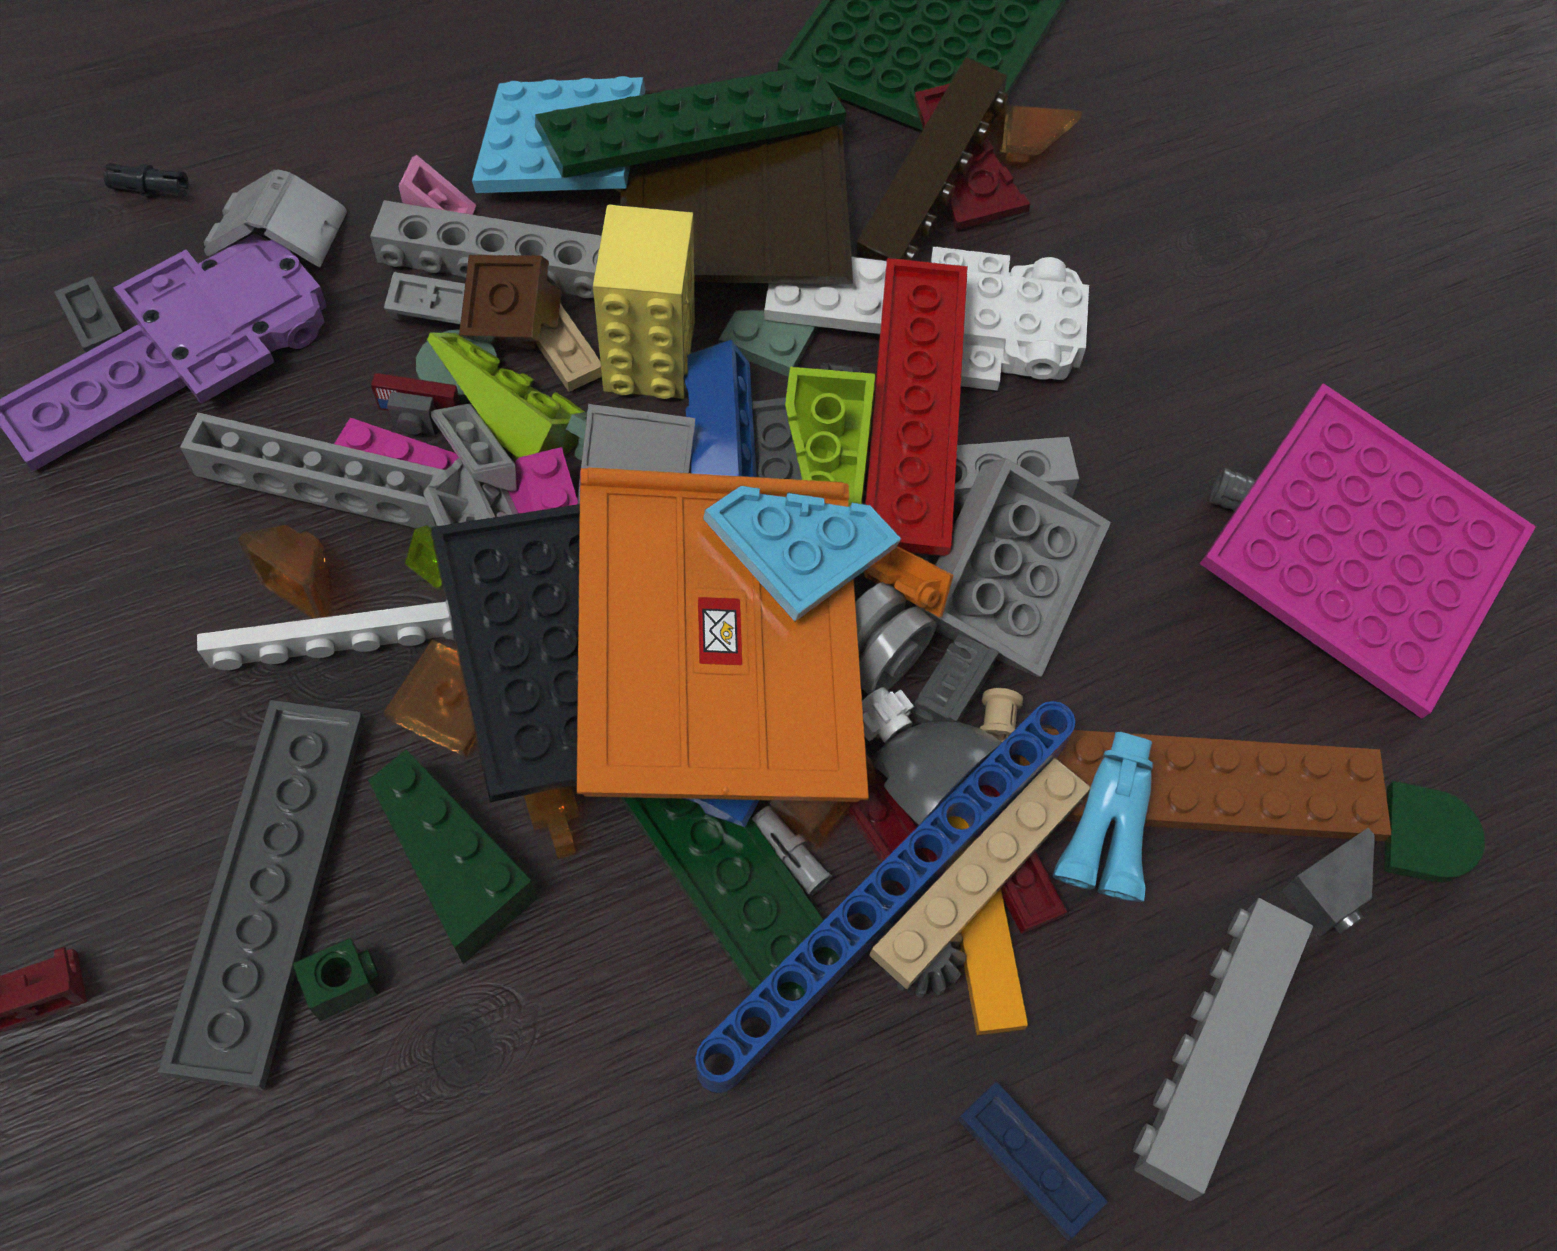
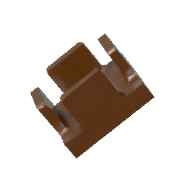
M469 255L459 336L469 340H486L500 348L535 349L536 342L540 341L541 325L548 329H557L561 290L547 280L549 260L543 256Z

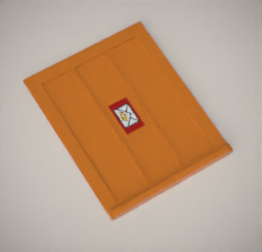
M592 467L581 468L577 794H584V796L837 802L868 800L854 579L794 622L703 520L707 508L740 486L760 488V494L786 497L787 493L824 498V503L848 507V484L830 481Z

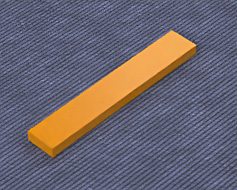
M952 816L947 818L950 825L956 829L969 828L968 823L961 817ZM1000 889L960 932L963 938L960 947L961 951L966 954L964 969L977 1035L1025 1030L1028 1026Z

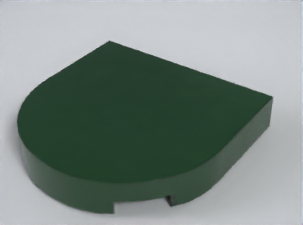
M1392 781L1387 786L1391 836L1385 840L1384 872L1432 882H1449L1467 874L1479 863L1485 848L1484 831L1478 817L1466 803L1452 794L1397 781Z

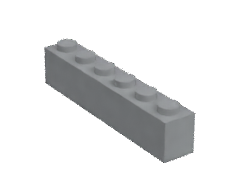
M1258 898L1247 910L1238 909L1227 931V934L1234 937L1228 951L1220 950L1209 975L1216 978L1210 993L1203 991L1193 1008L1191 1017L1197 1020L1191 1036L1184 1034L1174 1052L1172 1061L1179 1064L1172 1081L1168 1078L1164 1079L1155 1096L1153 1106L1157 1107L1159 1112L1153 1126L1146 1123L1135 1142L1133 1152L1140 1156L1134 1171L1188 1201H1192L1205 1193L1313 925L1261 898Z

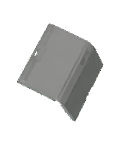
M279 169L273 170L242 188L237 193H232L222 210L224 215L220 223L214 224L204 241V252L207 256L213 255L251 233L254 227L266 228L265 236L312 264L321 267L345 218L347 210L341 203L296 175Z
M588 404L581 468L592 467L689 473L695 418ZM580 479L578 489V504H580Z

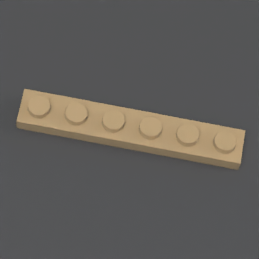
M1053 758L872 948L869 956L902 986L908 989L1086 797L1091 787L1056 758Z

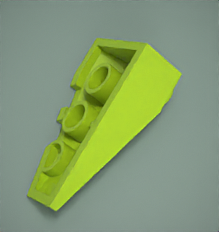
M430 332L427 341L500 445L513 454L512 459L515 462L519 457L562 447L565 456L579 443V437L566 430L572 414L583 413L584 411L570 400L556 392L553 393L552 397L539 392L531 387L534 381L533 378L523 372L518 374L509 369H500L498 367L500 360L456 333Z
M790 367L785 409L802 480L843 482L849 485L848 507H850L851 503L862 504L873 417L875 374Z

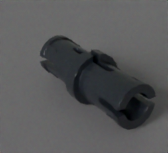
M108 163L105 167L107 170L114 172L104 171V182L109 189L134 190L140 192V195L153 196L157 193L185 197L187 195L186 190H180V188L189 189V179L183 171L158 170L148 164L131 167Z

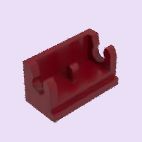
M64 946L54 950L53 958L0 976V1033L87 1003L77 951L73 948L67 950Z

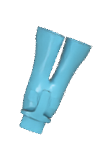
M1123 732L1115 733L1112 749L1104 751L1103 760L1094 776L1077 829L1055 866L1053 873L1055 879L1082 889L1095 888L1104 838L1111 819L1115 821L1113 836L1099 883L1098 893L1126 901L1144 902L1146 887L1142 868V841L1151 793L1153 762L1149 761L1148 758L1152 741Z

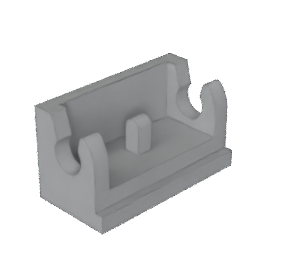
M393 272L384 310L389 312L392 319L403 320V315L460 324L465 284Z

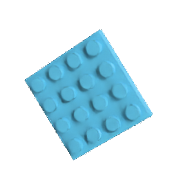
M620 76L611 79L582 78L579 80L563 81L548 79L539 82L510 81L499 83L472 178L475 192L496 193L626 188L631 165L562 178L535 128V114L618 100L630 96L645 95L646 89L643 77L629 78Z

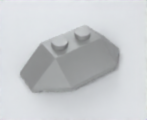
M459 458L429 484L423 492L437 526L518 514L507 490L474 480Z

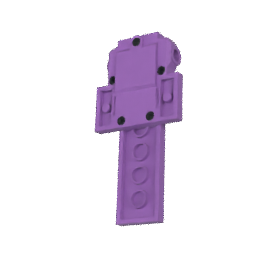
M257 234L230 244L223 251L200 263H197L185 249L113 288L119 300L137 321L138 325L1 398L0 427L33 472L185 386L190 389L202 404L273 364L274 360L270 352L289 346L293 349H301L311 344L317 337L318 330L325 323L322 310L327 305L321 287L289 249L272 239L269 241Z

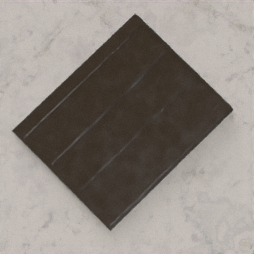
M645 90V95L662 91ZM842 125L631 165L627 187L621 188L620 206L693 212L694 282L853 284Z

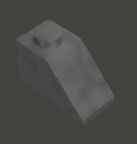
M1369 828L1300 873L1282 890L1307 923L1313 925L1312 929L1319 937L1332 928H1335L1339 934H1342L1364 918L1358 910L1372 899L1375 835Z

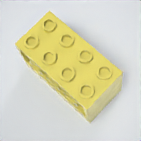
M607 205L593 282L603 391L614 392L619 395L637 394L655 396L661 399H684L686 389L684 375L688 373L687 355L691 353L695 324L693 212Z

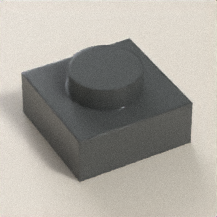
M391 391L387 407L394 429L408 434L423 433L435 435L438 426L431 418V411L436 410L433 397Z

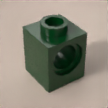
M351 938L293 963L307 1005L319 1021L377 996L372 979L379 977V972L369 949L360 952ZM343 968L351 969V976L345 984L339 987L329 986L330 979L336 971Z

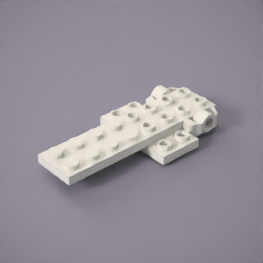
M933 247L931 263L968 266L961 386L998 391L1001 372L1031 376L1036 379L1064 380L1069 375L1072 367L1080 368L1086 350L1089 285L1082 284L1077 272L1066 268L1061 260L1053 257L1039 259L1030 265L1014 266L1011 272H1009L1010 255ZM851 257L853 284L769 283L764 320L880 334L887 261Z

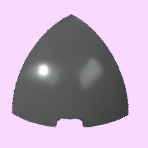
M953 721L928 722L902 731L886 742L873 756V767L881 771L888 778L884 784L886 790L901 808L920 825L1002 742L986 731L972 725Z

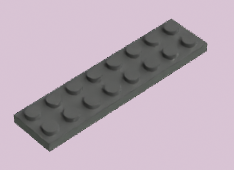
M270 700L159 1065L158 1073L162 1076L265 1090L296 975L293 963L299 961L363 728L365 719L361 712Z

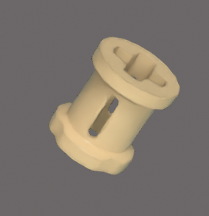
M988 689L982 695V702L986 708L984 725L980 726V729L1003 742L1015 730L1017 710L1023 706V696L1010 689Z

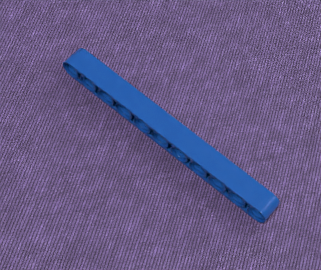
M1055 701L1045 702L1038 706L702 1041L697 1049L695 1061L697 1078L704 1088L711 1092L721 1093L735 1087L969 848L1050 761L1062 753L1075 728L1076 721L1073 712L1068 706ZM1041 725H1050L1056 728L1059 735L1048 734L1041 728ZM1021 755L1029 761L1030 765H1018L1010 756ZM979 786H992L999 792L1000 796L988 797L981 792ZM952 816L961 817L968 823L969 828L956 829L950 825L947 818ZM919 848L930 849L936 854L938 860L924 862L916 856L915 850ZM889 880L897 881L905 888V893L899 896L890 895L884 891L881 884ZM856 913L864 914L869 917L873 926L866 930H858L850 925L847 918ZM822 947L831 948L837 953L839 961L832 965H823L816 961L813 952ZM785 982H795L803 988L805 994L799 1000L788 1001L780 996L777 989ZM758 1017L765 1020L770 1029L764 1036L754 1038L745 1034L741 1026L747 1019ZM716 1053L726 1054L731 1058L734 1066L726 1074L714 1075L704 1066L708 1057Z

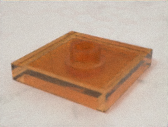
M431 640L385 709L384 715L386 719L465 757L474 744L476 737L457 651L435 640Z

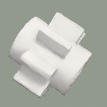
M881 687L862 701L864 735L868 741L877 737L886 743L897 734L912 726L913 723L908 716L911 715L910 710L914 706L902 690L894 694L893 692L889 693L885 687Z

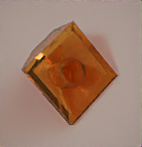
M1005 105L1002 113L999 116L997 115V152L1007 153V161L1028 162L1029 154L1040 155L1081 119L1082 111Z
M288 525L245 532L238 538L260 584L312 619L332 616L329 567L322 553L324 547L317 538L306 531L300 534Z

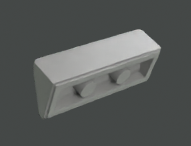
M472 404L431 411V418L474 480L505 490L516 491L515 464Z

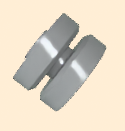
M883 582L867 590L855 602L861 688L868 694L881 687H885L887 690L892 688L918 660L934 635L937 625L930 616L917 606L904 610L906 604L904 595L892 585Z

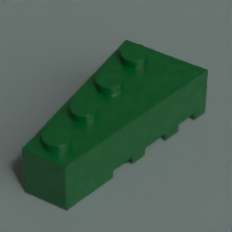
M404 750L368 780L462 964H464L537 900L532 880L407 750Z

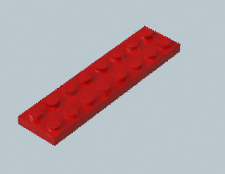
M887 258L865 505H870L901 538L897 545L898 547L912 553L947 556L950 554L952 543L968 266Z

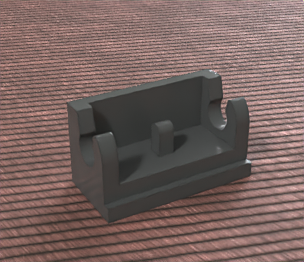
M958 635L954 643H950L946 653L915 700L914 708L910 710L911 715L909 717L921 724L935 721L961 723L991 674L999 651L992 647L989 649L967 636Z

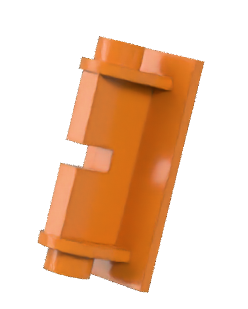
M898 546L863 571L867 579L877 584L881 582L890 584L903 594L906 600L938 617L943 616L953 574Z

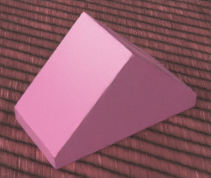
M418 155L412 157L398 186L402 203L471 215L477 206Z

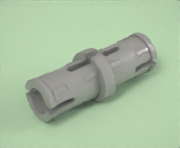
M772 806L763 808L752 818L783 864L806 890L808 896H813L832 879V875L806 848L807 841L802 835L798 834L795 836L775 813Z

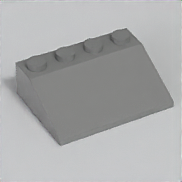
M1008 458L983 464L952 529L950 554L947 556L940 555L935 565L954 575L943 616L938 617L921 607L919 608L936 622L935 631L954 641L958 635L967 636L989 649L992 647L999 651L997 660L1033 676L1042 677L1111 522Z

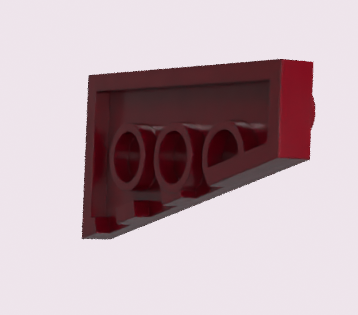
M950 83L915 92L914 102L923 129ZM987 138L982 146L976 144L972 151L974 157L965 176L959 174L954 182L956 189L948 204V208L956 230L1029 212L1030 202L1024 193L1021 194L1013 183V176L1006 166L1003 167L993 153V146Z

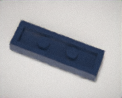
M997 1081L958 1118V1121L1067 1241L1071 1240L1108 1202Z

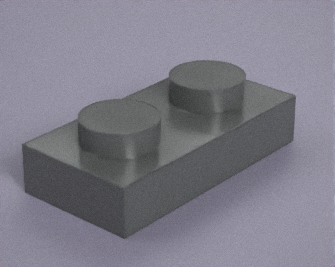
M93 276L54 291L85 353L123 333Z

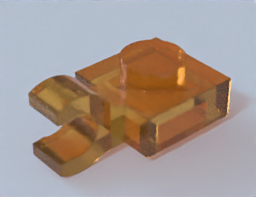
M571 786L524 795L534 831L548 826L557 858L561 859L576 854L567 820L579 817L580 815Z

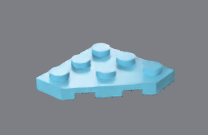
M746 486L738 487L705 510L703 520L794 622L895 549L901 540L870 505L851 503L850 507L826 504L824 503V498L787 493L786 497L760 494V488Z

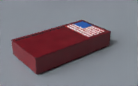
M375 373L371 383L379 410L389 411L387 403L391 391L433 397L436 410L461 405L457 386L452 384Z

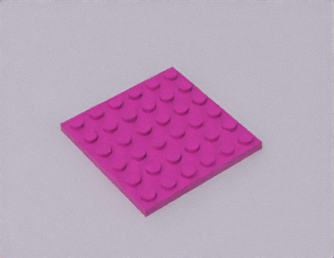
M1323 383L1299 415L1200 562V565L1422 719L1430 714L1536 526Z

